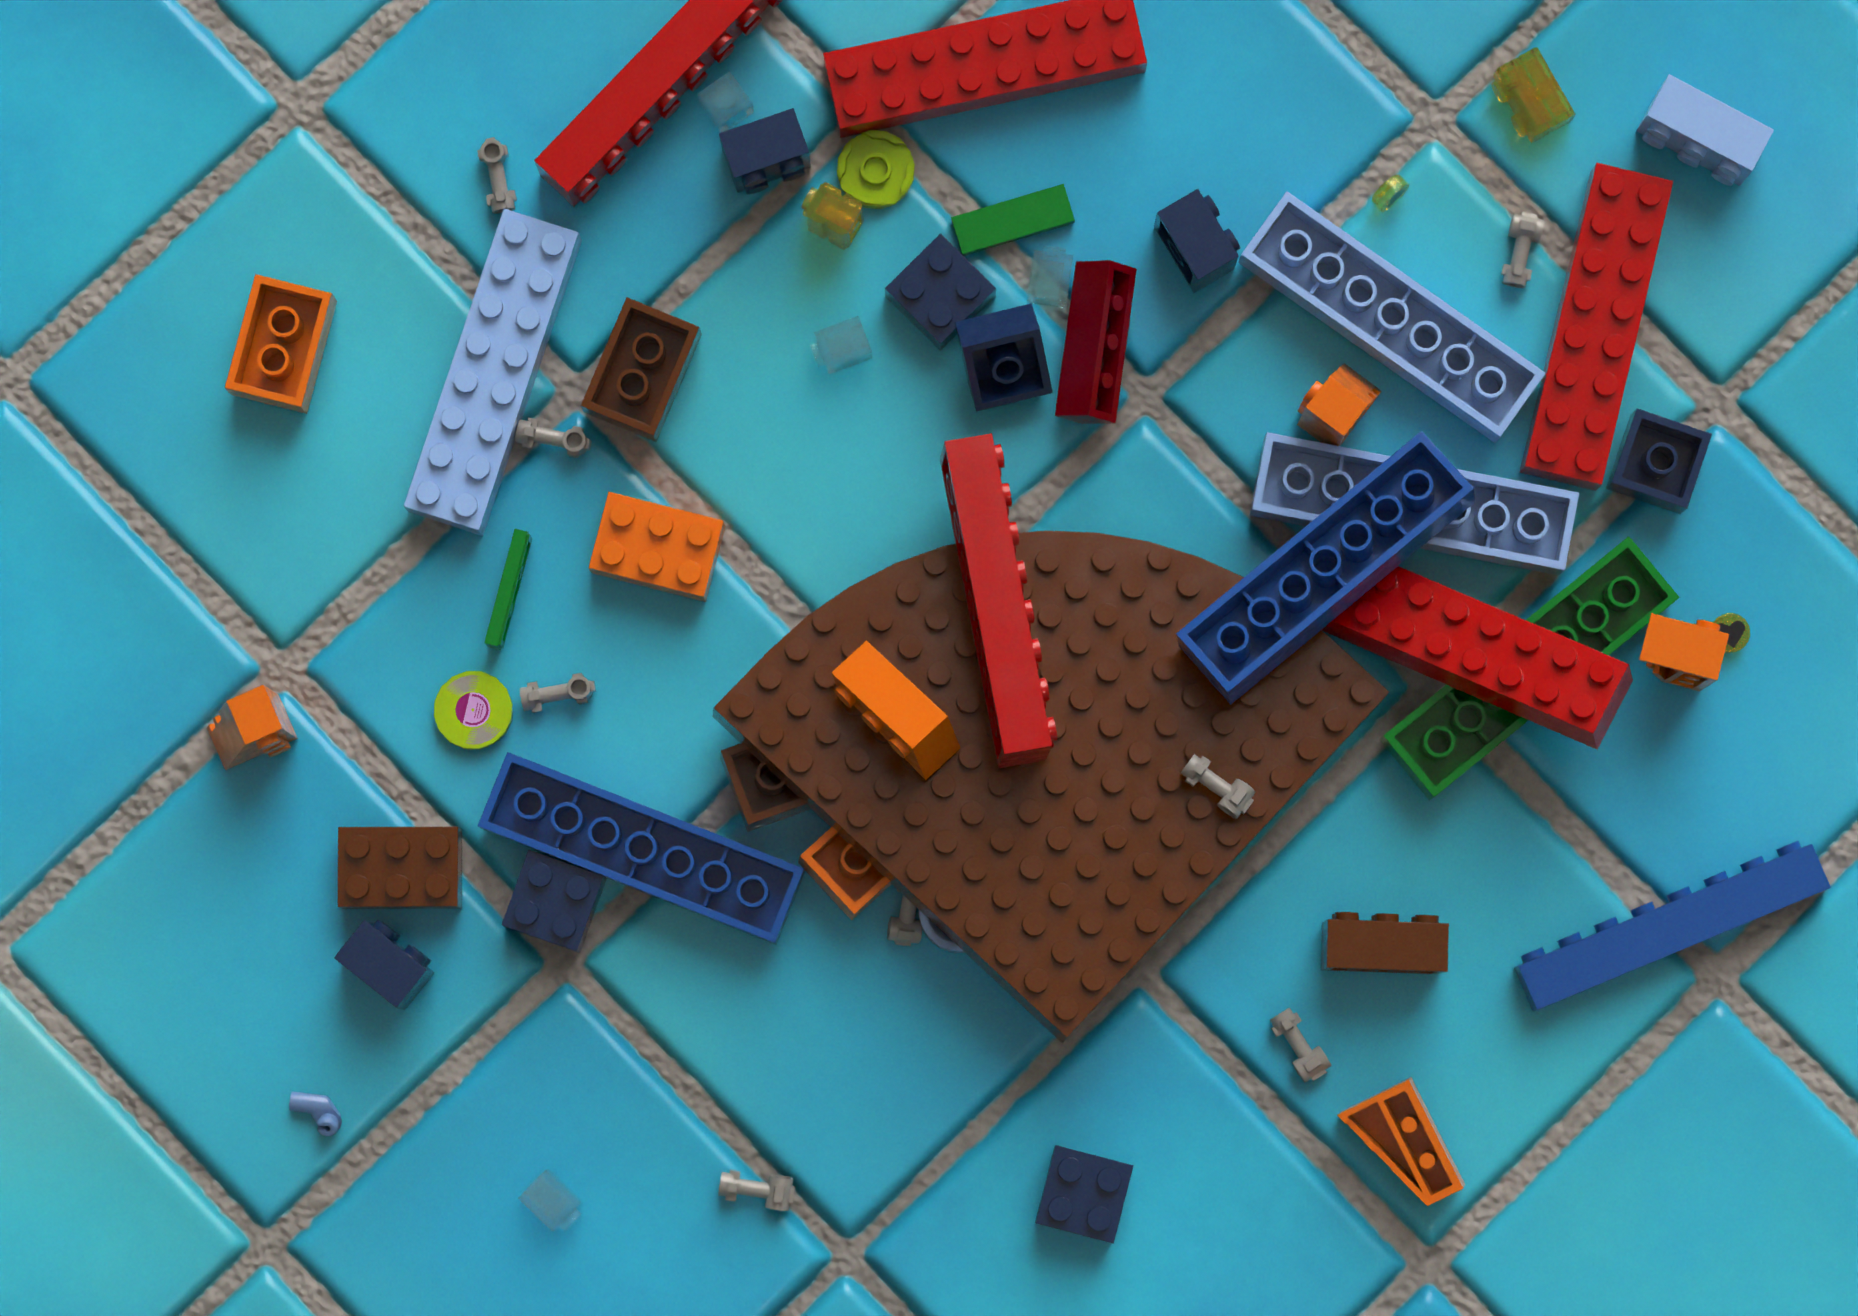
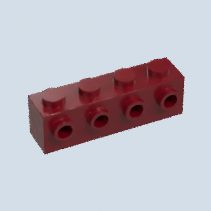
M1111 260L1076 261L1055 416L1081 424L1116 423L1136 268Z

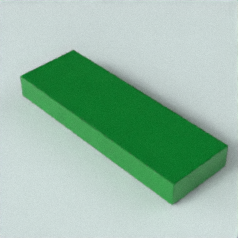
M1064 184L951 217L963 256L1075 223Z
M514 529L484 642L490 648L498 650L504 648L532 542V537L527 531Z

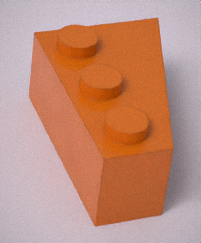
M1344 363L1328 377L1324 384H1321L1319 381L1313 384L1297 410L1302 414L1297 425L1321 443L1341 446L1382 391Z
M1651 613L1639 660L1647 663L1646 667L1653 669V674L1660 681L1701 691L1718 680L1729 634L1720 632V625L1710 621L1697 620L1696 624H1691Z
M867 640L831 672L837 685L834 692L839 699L849 708L854 705L862 713L861 717L874 732H880L896 753L906 759L925 780L960 749L949 717Z
M265 685L227 700L218 711L220 715L213 718L214 723L207 726L225 770L262 754L268 753L269 757L279 755L291 749L289 742L298 739L280 696Z
M1412 1077L1341 1111L1337 1115L1391 1168L1426 1206L1464 1188L1465 1183Z

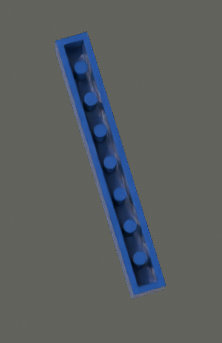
M1799 841L1776 849L1779 855L1778 858L1765 863L1762 856L1740 864L1742 873L1728 878L1726 871L1704 879L1706 887L1692 893L1689 886L1668 894L1669 903L1655 908L1653 902H1649L1630 910L1633 918L1618 923L1617 918L1613 917L1594 925L1596 933L1582 939L1580 933L1577 932L1558 940L1560 948L1545 954L1543 947L1520 956L1523 964L1514 967L1532 1011L1542 1009L1831 888L1813 845L1809 844L1801 848Z

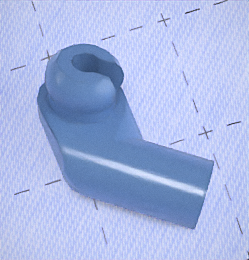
M291 1092L289 1111L310 1113L318 1125L317 1130L321 1135H335L341 1128V1114L328 1096Z

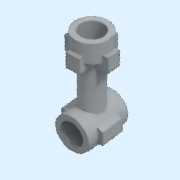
M495 137L487 138L481 148L477 150L480 162H485L488 166L492 194L486 195L488 207L491 206L492 213L494 214L502 213L504 208L513 211L515 210L514 202L517 201L515 190L508 191L503 166L506 158L509 157L508 148L497 141Z
M1522 212L1521 215L1513 213L1508 236L1516 238L1511 264H1503L1501 275L1504 276L1502 283L1507 286L1525 288L1526 282L1531 280L1532 270L1526 268L1531 242H1540L1544 227V220L1537 219L1538 215Z
M528 418L527 421L520 419L518 422L515 442L523 444L522 447L533 449L535 442L566 448L567 455L573 458H578L590 450L592 441L585 436L582 427L573 426L572 429L562 432L538 427L539 420L534 418Z
M582 673L572 674V678L568 683L539 688L537 681L527 683V687L520 688L522 707L524 711L532 710V713L542 711V704L571 698L575 699L579 705L586 704L593 693L596 692V686L594 681H589Z
M1194 754L1180 773L1187 778L1185 782L1193 787L1199 781L1220 796L1222 799L1218 803V807L1229 816L1237 819L1241 813L1245 814L1254 801L1252 797L1256 793L1255 790L1240 779H1235L1232 785L1208 769L1211 763L1209 759L1204 756L1199 758Z
M904 895L902 897L899 917L890 916L887 940L894 941L895 945L911 946V943H920L922 926L920 920L915 919L917 907Z
M1289 1007L1270 1019L1274 1026L1271 1029L1276 1037L1283 1034L1294 1050L1298 1059L1292 1062V1065L1305 1083L1310 1079L1314 1081L1327 1073L1326 1069L1332 1065L1320 1046L1314 1049L1310 1048L1296 1026L1302 1021L1297 1012L1293 1013Z
M730 1169V1173H721L718 1196H725V1200L734 1202L736 1201L737 1194L766 1199V1208L788 1211L789 1204L793 1203L795 1186H792L793 1178L772 1174L769 1176V1183L740 1179V1171Z

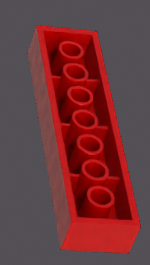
M689 0L534 160L540 176L573 207L580 201L584 204L587 203L599 190L600 186L597 183L607 173L612 176L624 165L627 160L624 155L634 145L638 148L641 147L652 136L654 130L651 127L661 117L665 120L668 119L679 108L681 102L678 99L688 89L692 92L695 91L706 80L708 74L705 71L715 61L720 64L727 59L735 49L732 43L742 33L747 36L755 30L762 21L759 15L769 5L774 8L783 0Z
M1068 0L823 53L840 138L862 134L870 130L886 129L1146 72L1147 59L1133 0Z
M1596 163L1591 170L1543 370L1546 374L1541 379L1520 473L1594 491L1602 485L1672 190V180L1602 163Z
M992 433L944 441L940 465L998 769L1045 761L1051 748H1054L1053 741H1057V731L1054 718L1047 717L1045 711L1046 702L1050 700L1047 680L1045 677L1039 678L1038 663L1042 662V654L1038 638L1032 639L1030 633L1031 623H1034L1032 602L1030 599L1024 600L1023 585L1027 584V576L1023 560L1017 561L1015 555L1016 546L1019 545L1018 528L1016 522H1009L1008 507H1012V498L1009 484H1002L1001 468L1005 467L1001 444L994 445Z
M1400 566L1390 572L1322 629V631L1597 750L1633 682L1628 663Z

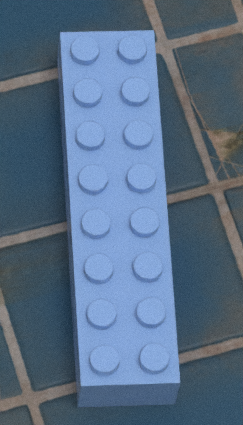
M1288 191L1283 195L1240 256L1238 263L1494 443L1498 441L1546 374Z
M505 208L503 209L404 503V507L408 512L481 536L484 535L515 442L518 422L523 418L582 242L579 232Z
M1267 432L1263 441L1249 516L1307 526L1390 456ZM1457 469L1474 487L1475 503L1420 549L1554 575H1560L1565 571L1579 492Z

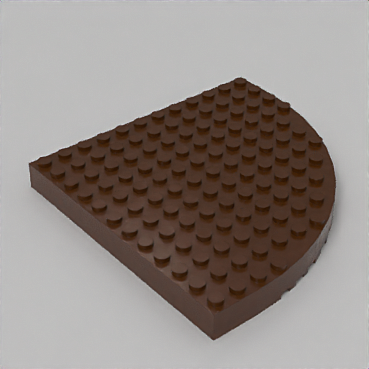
M1045 530L1018 533L1019 545L1016 546L1015 554L1017 561L1023 560L1027 584L1023 585L1024 600H1031L1034 611V623H1031L1030 633L1032 639L1038 638L1041 648L1042 662L1038 663L1039 678H1046L1050 700L1046 702V716L1054 718L1057 731V741H1053L1054 748H1051L1045 761L998 769L956 544L945 545L897 562L848 587L806 616L774 645L713 708L712 717L740 743H744L760 762L763 761L766 764L765 766L781 781L783 780L791 791L799 798L802 797L821 819L837 830L838 834L848 844L853 845V848L865 860H869L872 863L871 865L880 874L886 876L895 888L1059 1041L1064 1043L1388 695L1389 691L1323 631H1319L1230 705L1179 647L1176 633L1244 577L1198 556L1149 541L1095 532ZM866 640L949 717L960 749L927 780L906 759L896 753L880 732H874L861 717L862 713L854 705L849 708L834 692L837 685L831 672ZM1194 754L1199 758L1204 756L1209 759L1211 763L1208 769L1232 785L1235 779H1240L1255 790L1256 793L1252 797L1254 801L1245 814L1241 813L1237 819L1229 816L1218 807V803L1222 799L1220 796L1199 781L1193 787L1185 782L1187 778L1180 773Z

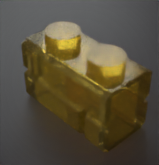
M1537 47L1495 70L1493 74L1495 81L1491 83L1492 89L1502 104L1507 101L1515 114L1511 116V122L1520 137L1527 135L1530 142L1533 143L1570 123L1575 117L1574 110Z
M827 182L821 184L818 190L812 187L801 206L804 209L802 215L807 218L808 231L823 239L828 237L830 243L843 250L850 247L864 222L862 202L847 193L842 196L840 189Z

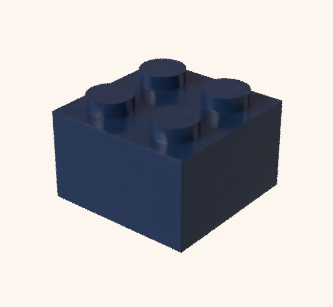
M794 108L719 133L721 147L737 193L744 190L746 194L763 191L769 187L767 182L783 178L784 182L792 181L806 174L805 169L811 168L809 150Z
M1199 189L1194 190L1157 212L1154 223L1156 232L1193 293L1233 271L1239 257L1237 250L1240 249L1239 243L1231 230L1228 228L1223 231L1216 217L1220 216V213L1209 195L1203 197Z
M940 233L885 287V297L941 351L957 335L955 322L975 317L996 297V288Z
M1032 303L955 322L967 381L976 412L1053 393L1041 332Z
M1637 408L1630 415L1606 489L1681 514L1688 508L1712 434Z
M528 850L502 926L580 953L607 878Z
M364 920L334 958L393 1006L405 1010L435 973L427 967L431 960L414 946L408 945L404 949L396 941L400 938V935L384 922L377 920L373 924Z
M1055 1145L1035 1223L1114 1244L1134 1165Z

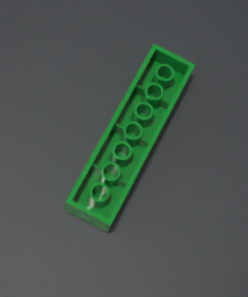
M1628 536L1526 620L1610 655L1649 623L1651 613L1659 615L1680 597ZM1445 685L1379 740L1430 801L1529 720L1449 685Z

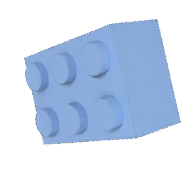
M1669 74L1657 91L1636 131L1643 134L1642 139L1649 145L1658 149H1663L1665 146L1678 153L1677 158L1683 163L1695 168L1701 165L1712 171L1711 176L1717 181L1728 186H1732L1733 183L1740 186L1753 171L1774 129Z

